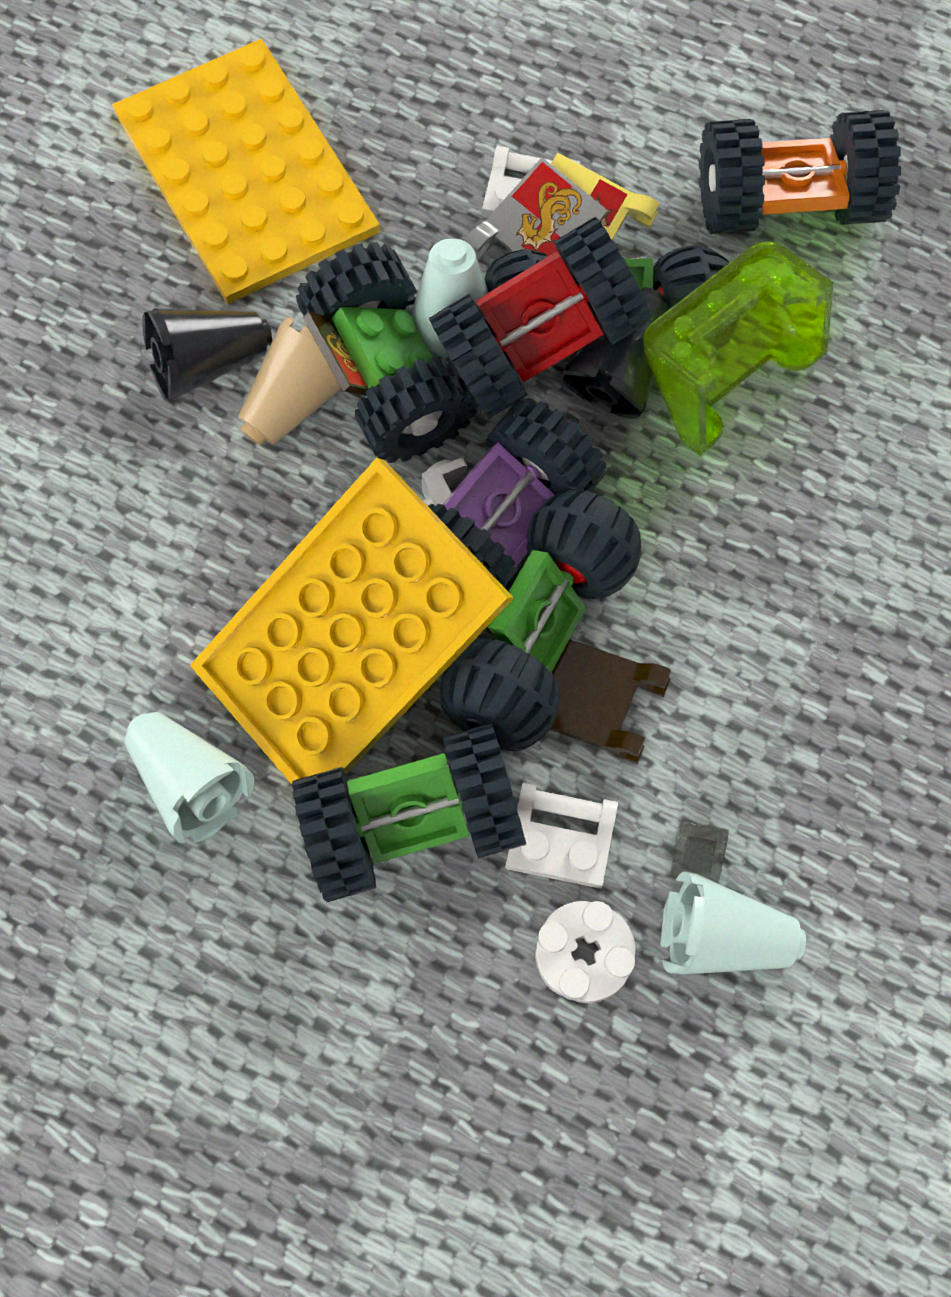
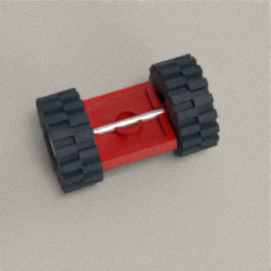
M591 218L555 240L554 244L557 249L555 253L476 300L495 335H493L469 294L429 318L449 358L488 419L515 404L518 400L528 396L504 352L507 353L521 379L525 382L604 335L603 332L609 341L614 344L653 321L654 317L651 314V309L646 303V299L639 289L635 277L631 274L626 261L619 253L617 246L611 240L607 230L602 226L598 218Z

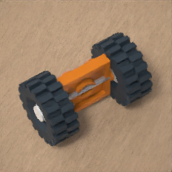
M888 110L845 112L838 114L836 117L837 121L833 123V134H830V138L762 142V138H759L760 130L758 125L755 126L756 121L754 119L709 121L704 125L705 130L702 131L701 135L703 143H700L699 149L701 154V160H699V188H701L700 197L703 204V215L706 218V229L709 230L710 234L755 231V228L759 226V219L764 214L836 210L835 219L840 221L839 224L841 225L886 222L887 219L892 217V210H895L897 205L895 195H899L900 185L898 184V176H901V166H899L898 157L901 156V147L897 146L899 134L898 129H894L895 120L893 116L890 117Z

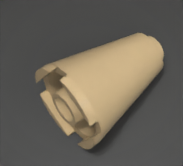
M288 316L280 324L238 415V418L244 423L239 430L259 446H262L265 441L272 445L276 444L342 390L308 327L304 325L299 332L291 328L295 319Z

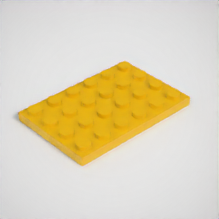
M262 38L112 104L115 115L227 304L380 233V224Z
M376 458L190 664V667L291 784L294 780L343 767L347 774L502 612L514 597L385 460Z

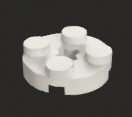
M577 901L558 908L547 918L538 934L535 959L543 981L552 991L576 1002L595 1003L611 997L622 988L635 966L636 947L628 924L607 904L599 901ZM584 938L587 944L596 943L599 950L593 955L594 964L587 966L583 959L574 960L571 953L577 949L576 940Z

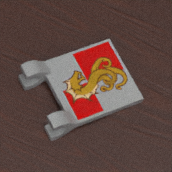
M541 157L494 212L469 233L465 242L473 247L478 260L485 256L495 240L500 242L510 252L529 249L550 256L557 251L554 244L555 240L593 217L598 218L601 222L608 214V210Z

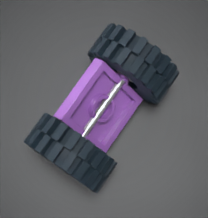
M526 398L525 401L522 399L518 400L488 434L486 439V445L490 447L488 452L445 503L437 504L436 506L434 504L428 505L508 592L519 573V569L516 566L527 554L526 535L530 520L536 510L547 499L564 490L581 489L592 492L605 476L606 472L604 470L607 468L606 462L600 460L603 457L600 449L591 446L594 441L588 434L583 435L579 431L580 426L575 421L568 422L564 419L565 414L558 409H555L553 412L549 409L547 403L540 401L536 404L530 398Z

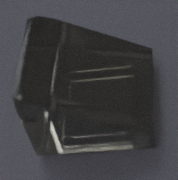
M685 821L680 822L676 829L669 876L678 877L682 872H689L719 884L729 830Z

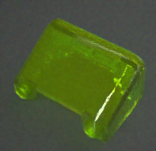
M760 242L748 248L652 322L644 332L643 346L645 357L679 438L699 456L721 438L723 431L722 419L711 406L771 359L786 370L801 371L811 367L828 353L834 282L776 242Z

